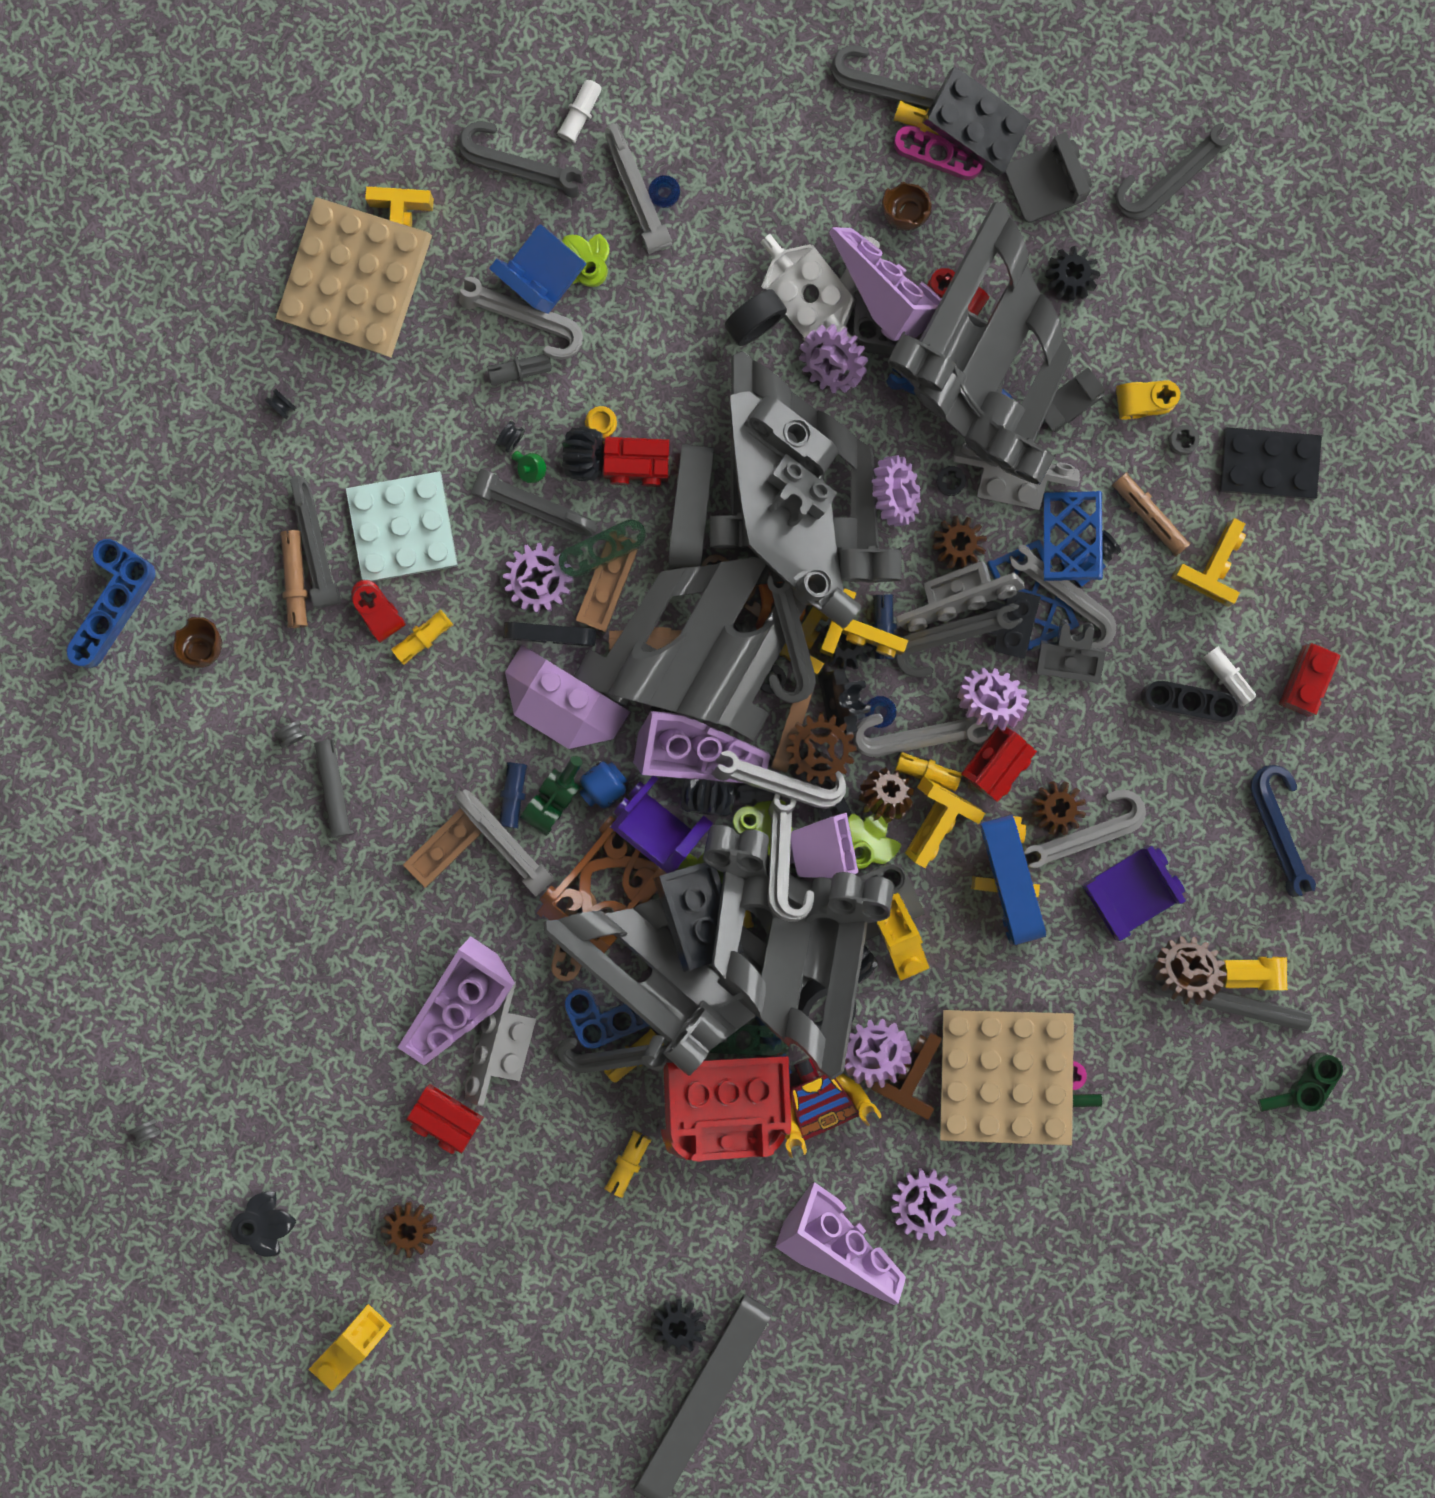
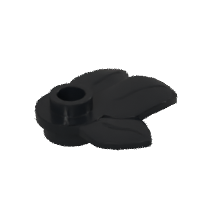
M265 1191L253 1196L248 1201L245 1212L238 1214L233 1219L230 1228L231 1235L235 1241L243 1245H250L256 1254L264 1257L280 1254V1245L277 1239L287 1235L296 1224V1219L287 1212L275 1210L277 1200L275 1191ZM249 1222L253 1224V1231L245 1235L241 1232V1227L244 1223Z

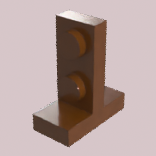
M929 1030L925 1036L920 1034L912 1047V1052L916 1054L911 1064H904L906 1069L905 1075L900 1073L897 1075L896 1080L900 1081L899 1086L897 1087L885 1080L884 1087L881 1088L878 1081H876L871 1089L929 1120L934 1107L917 1098L913 1093L942 1038Z

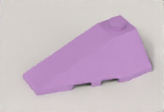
M832 227L829 233L873 320L882 328V333L890 340L897 341L904 331L905 335L913 338L924 332L941 298L923 282L917 286L906 278L904 274L907 270L900 264L895 265L890 261L883 260L881 258L882 251L854 229Z

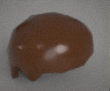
M901 182L895 188H887L885 190L882 209L885 219L893 228L901 231L917 229L929 219L932 203L929 194L919 185Z
M191 617L187 619V624L182 629L176 630L173 651L178 661L188 668H204L210 666L218 659L223 642L213 622L205 617Z

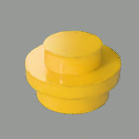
M598 406L588 412L585 425L591 429H597L605 438L615 432L617 418L611 409Z

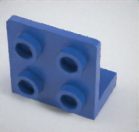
M540 224L512 260L506 263L496 258L489 269L533 308L549 314L586 266V262L546 227Z

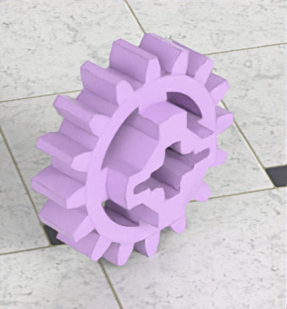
M831 324L828 329L820 325L816 331L812 330L800 346L803 353L799 356V360L807 363L802 370L803 372L812 373L811 382L820 381V389L823 390L828 385L832 393H836L839 388L845 393L851 387H856L862 380V377L867 372L864 365L868 362V358L861 356L865 347L855 344L858 337L856 335L851 338L846 336V328H843L841 332H837L835 324ZM823 343L820 348H817L818 344Z
M899 455L879 460V467L874 468L877 478L872 479V494L878 499L876 509L882 511L881 518L887 519V524L894 525V527L914 522V514H919L916 503H920L921 499L920 486L915 483L917 474L911 471L912 464H906V458L899 457Z
M537 543L536 550L532 551L528 544L524 545L525 554L521 555L515 551L513 554L517 559L516 562H506V565L511 569V573L503 574V578L511 581V584L505 587V591L515 592L511 600L513 603L522 600L521 608L525 611L530 605H533L535 613L539 614L541 606H545L550 612L552 611V602L555 601L557 604L562 605L563 602L560 595H570L571 593L565 587V584L573 582V578L565 574L572 569L571 565L561 564L565 559V555L561 553L555 557V548L553 546H550L547 551H543L542 544ZM537 558H546L555 565L546 567L540 564ZM526 562L527 569L524 575L517 579L519 569ZM538 570L542 575L547 574L542 579L543 584L540 586L535 582H530L534 578L533 572ZM559 578L556 590L550 594L549 588L552 582ZM530 589L537 592L539 599L529 598L521 591Z
M981 668L979 674L972 670L969 677H964L957 698L962 699L959 704L960 708H968L966 717L975 716L977 718V725L985 722L990 730H992L994 725H998L1001 730H1005L1007 724L1014 728L1017 722L1023 719L1029 700L1024 698L1027 691L1018 689L1020 681H1010L1009 673L1001 676L996 668H994L992 673H988L985 668Z
M881 1019L879 1025L874 1026L872 1020H868V1027L863 1028L857 1024V1033H850L845 1070L848 1076L853 1075L857 1084L865 1079L867 1087L871 1088L873 1083L878 1081L882 1088L885 1086L886 1079H890L893 1083L897 1082L895 1076L897 1072L905 1075L906 1069L904 1064H911L909 1053L912 1050L910 1042L907 1041L905 1031L899 1032L897 1024L893 1023L887 1027L885 1020Z
M918 1168V1176L915 1178L909 1172L906 1173L908 1182L904 1184L898 1181L896 1184L901 1190L900 1193L891 1194L892 1199L898 1201V1204L891 1206V1211L893 1213H900L895 1222L897 1225L906 1223L904 1233L907 1235L912 1230H915V1237L918 1240L922 1238L923 1233H927L930 1241L934 1240V1232L936 1231L945 1236L946 1231L944 1227L946 1225L956 1226L951 1219L952 1215H961V1211L954 1207V1204L962 1202L961 1198L956 1195L952 1196V1193L957 1190L956 1185L950 1184L946 1186L948 1176L943 1174L938 1179L935 1169H931L928 1176L925 1175L922 1168ZM929 1183L940 1187L945 1194H935L932 1192ZM917 1186V1191L913 1197L906 1199L909 1191ZM924 1191L930 1202H934V1204L929 1205L928 1218L922 1207L918 1206L923 1203ZM941 1210H946L943 1217L939 1221L935 1222V1218L939 1214V1212ZM907 1214L919 1216L922 1219L923 1225L913 1222Z

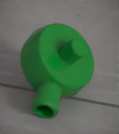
M515 451L512 454V460L518 463V474L523 481L537 483L545 477L546 464L540 455L528 453L523 456L519 451Z

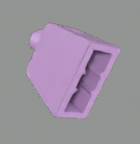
M847 813L826 818L791 832L790 864L795 863L796 872L799 877L832 878L834 874L839 872L858 873Z

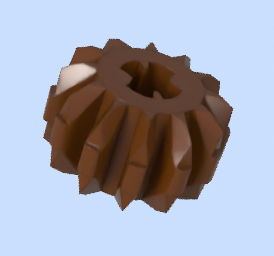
M953 516L952 527L948 522L943 521L940 526L944 533L935 531L933 534L935 539L942 541L932 545L933 551L943 550V553L938 556L937 561L942 562L946 557L950 558L947 564V568L950 570L953 569L956 561H958L960 569L967 567L966 559L972 565L978 563V559L974 554L984 555L986 552L983 547L977 545L986 542V536L976 537L975 535L982 526L977 524L973 529L969 528L971 523L970 517H966L963 525H960L958 516ZM956 536H962L961 541L965 539L967 542L962 551L957 550L958 546L955 548L952 546Z
M887 767L882 768L879 772L876 770L870 772L867 779L863 780L860 785L862 792L859 795L858 801L866 804L863 813L870 811L874 813V821L882 816L886 824L893 819L897 821L902 819L906 811H909L913 805L911 797L914 795V789L906 787L909 783V778H899V770L890 774Z
M1055 781L1049 782L1048 786L1050 793L1043 787L1037 790L1044 799H1032L1031 803L1033 805L1041 807L1040 810L1031 812V816H1043V819L1037 824L1039 828H1043L1050 823L1048 834L1054 835L1059 826L1061 834L1067 835V823L1072 828L1077 829L1079 824L1074 817L1085 818L1086 813L1078 811L1077 806L1085 805L1086 801L1085 799L1074 800L1080 792L1078 788H1074L1067 793L1069 788L1068 782H1062L1058 791ZM1056 799L1060 800L1059 804L1064 803L1066 809L1061 811V817H1057L1058 813H1052L1051 807L1056 805Z
M407 1201L405 1212L399 1204H396L393 1207L395 1215L389 1213L385 1215L384 1220L390 1225L383 1226L381 1233L391 1234L384 1241L385 1246H390L392 1243L397 1245L393 1254L398 1255L402 1248H405L406 1258H411L414 1249L418 1254L422 1255L425 1252L424 1244L430 1246L433 1244L434 1239L429 1234L435 1233L437 1226L427 1225L434 1218L433 1213H428L424 1217L421 1215L425 1205L420 1204L416 1211H413L412 1201ZM403 1223H406L408 1227L415 1226L416 1230L413 1232L415 1236H412L411 1233L404 1234L402 1232V1229L405 1227Z

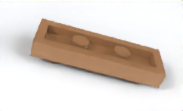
M610 531L577 615L576 622L605 633L607 632L640 548V542Z
M460 808L403 866L427 888L482 832Z

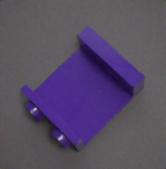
M652 776L646 784L640 781L628 795L632 799L631 801L624 798L613 812L618 817L610 828L663 871L670 873L679 867L713 825V822L703 815L693 829H690L647 794L658 780L656 776Z
M1147 845L1082 885L1108 930L1117 941L1130 936V931L1172 905L1182 904L1186 901L1182 895L1185 892L1183 884L1176 875L1171 877L1165 867L1169 864L1168 860L1159 848L1154 849L1152 845Z

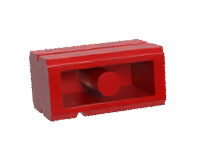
M605 437L604 478L610 479V484L625 486L629 485V480H640L643 486L660 487L661 481L668 482L669 439Z
M1313 643L1303 645L1279 705L1307 717L1317 715L1322 703L1320 699L1325 696L1341 655Z
M997 726L961 775L984 795L999 802L1003 796L1009 793L1012 783L1019 774L1029 767L1031 759L1037 751L1015 731L1008 727L1005 730H1001Z
M429 1084L406 1120L412 1123L410 1128L423 1137H427L430 1134L440 1140L437 1145L451 1154H454L456 1151L462 1154L484 1117L432 1084Z

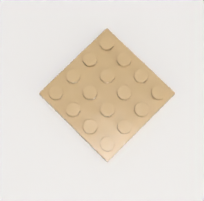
M315 197L275 319L391 358L432 235L423 230Z
M943 1010L940 1141L1072 1146L1074 1014Z

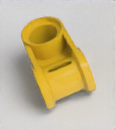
M1169 380L1146 383L1131 382L1116 386L1119 419L1127 420L1131 419V416L1132 419L1169 413L1180 400L1181 392L1176 383ZM1161 391H1164L1165 396L1171 397L1166 404H1164L1163 399H1157Z

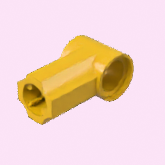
M1258 957L1256 960H1223L1225 965L1222 971L1227 973L1223 980L1224 988L1288 990L1287 957Z

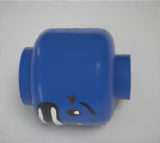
M599 761L580 777V784L584 789L579 793L590 807L597 804L600 808L606 809L626 793V786L624 784L628 780L612 761L609 764Z

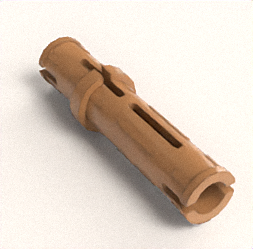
M1127 472L1111 485L1128 502L1130 511L1132 513L1137 512L1175 557L1190 545V542L1186 540L1152 502L1150 493H1144Z
M288 530L289 533L282 531L280 536L282 539L285 591L282 592V597L286 600L287 628H300V626L304 628L308 627L305 599L309 597L308 591L304 587L301 531Z

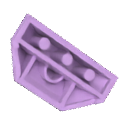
M521 645L505 671L514 716L568 749L614 739L630 714V711Z

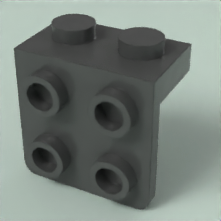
M1067 132L1054 136L1049 147L1009 162L1004 172L1021 214L1027 223H1032L1082 203L1091 191L1092 181L1086 169L1082 170L1078 158H1080L1078 146L1074 140L1069 139Z

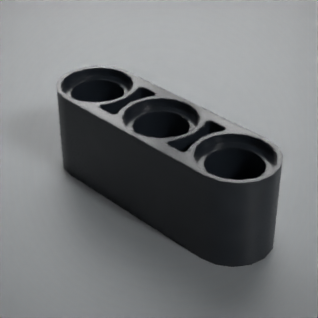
M1168 681L1150 683L1141 692L1143 705L1147 709L1212 723L1230 721L1238 712L1237 700L1232 695L1224 692ZM1154 687L1160 688L1164 692L1165 699L1161 705L1154 703L1151 699V691ZM1186 693L1191 694L1196 700V706L1192 711L1187 710L1182 704L1183 696ZM1217 700H1222L1227 705V713L1224 717L1218 716L1214 711V704Z

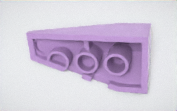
M651 711L638 732L633 763L642 775L722 781L712 775V772L719 764L716 763V759L721 752L731 751L736 754L739 760L768 769L770 753L686 715ZM731 778L724 780V782L742 783Z
M470 936L455 954L397 1048L425 1065L466 1032L468 1033L478 1023L497 1011L515 984L498 954Z
M812 1183L784 1220L775 1247L805 1267L893 1305L898 1304L906 1276L882 1248L873 1249L863 1236L866 1230L860 1223L855 1226L850 1223L842 1213L846 1207L837 1197L817 1183Z

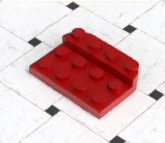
M788 1056L704 1060L690 1076L686 1075L673 1062H666L663 1068L666 1129H661V1135L668 1153L683 1160L698 1162L768 1157L773 1155L774 1151L780 1147L785 1136L790 1135L791 1103Z

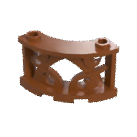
M610 816L598 830L602 833L601 837L556 889L551 885L542 895L539 901L543 905L536 914L540 917L544 915L549 920L567 917L556 906L565 897H570L573 900L572 907L567 908L568 911H577L581 907L583 912L599 911L607 907L612 908L614 912L632 909L650 900L657 891L653 878L667 873L654 862L638 858L640 851L635 849L632 857L625 856L627 852L625 841L620 849L614 848L612 840L617 833L610 826L616 819ZM604 846L605 852L609 857L591 861ZM608 868H626L623 874V889L631 900L626 907L617 901H603L592 906L590 890L592 873ZM632 869L638 870L634 877L639 876L643 880L640 887L634 888L629 884ZM580 875L579 891L570 889L569 886ZM614 935L592 939L590 942L605 954L618 938Z

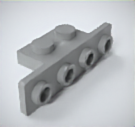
M967 443L954 446V462L983 467L977 491V497L1040 510L1047 481L1078 487L1080 483L1079 470L1068 463L1051 464L1041 484L1037 485L1008 474L998 466L989 465L978 457Z
M981 561L923 583L929 604L896 616V621L906 631H921L930 623L938 620H951L957 616V613L965 610L981 609L986 606L987 602L1013 597L1017 591L1025 588L1024 582L1015 573L991 581L987 565Z
M514 981L515 984L499 1009L482 1020L481 1038L479 1045L476 1046L473 1053L474 1064L471 1075L465 1083V1100L476 1106L482 1107L484 1105L491 1076L520 1081L536 1018L509 1012L516 981Z

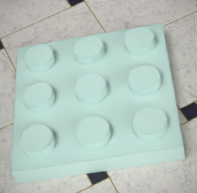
M440 471L346 488L362 580L374 582L458 566Z

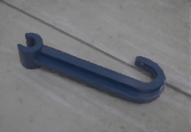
M1269 765L1256 771L1252 777L1250 785L1251 794L1287 879L1286 891L1290 896L1298 897L1303 895L1299 888L1300 882L1305 892L1315 891L1316 883L1313 877L1305 871L1269 781L1273 775L1281 777L1291 792L1297 790V784L1291 773L1284 767Z

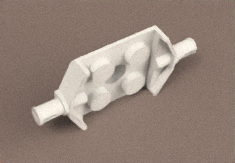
M771 234L767 235L766 239H763L760 243L772 256V261L761 287L766 290L773 289L787 308L786 315L803 335V340L805 341L808 334L812 330L816 331L820 325L828 329L831 324H835L837 332H841L843 328L848 329L846 325L856 304V299L816 248L809 244L786 250L779 246ZM814 284L819 290V297L815 302L808 303L803 297V292L808 285Z

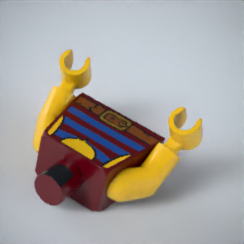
M810 1057L794 1064L801 1082L790 1086L791 1132L790 1135L785 1136L787 1140L786 1149L790 1158H793L791 1149L794 1146H801L805 1155L807 1153L805 1140L860 1116L866 1126H870L866 1120L868 1113L875 1112L879 1119L881 1118L880 1111L871 1103L861 1085L855 1083L846 1074L842 1073L833 1080L822 1073L818 1074Z

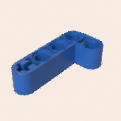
M103 539L94 546L93 558L99 566L112 573L113 577L67 648L69 660L73 664L84 668H93L101 663L155 579V569L149 561L111 539ZM115 547L117 557L113 562L107 563L105 554L110 548ZM142 564L144 574L140 579L134 580L132 570L135 566ZM124 591L127 595V600L123 606L117 607L114 603L115 596L119 592ZM107 618L109 628L105 633L99 634L97 624L101 619ZM89 635L95 639L100 640L99 644L94 643L93 640L88 639ZM83 647L87 648L88 653H90L88 659L83 658L84 655L80 652Z
M1013 815L980 823L984 845L1004 916H1002L1004 927L1007 926L1008 929L1006 936L1009 943L1015 946L1046 937L1044 922Z
M586 988L574 989L569 993L565 1001V1008L577 1038L586 1048H598L650 1026L625 1003L601 1013L595 996ZM578 994L586 996L589 1000V1008L582 1012L575 1010L572 1006V998ZM616 1013H628L632 1020L631 1025L625 1029L618 1028L613 1020ZM594 1024L601 1029L602 1035L599 1040L590 1041L585 1037L584 1029L587 1025Z

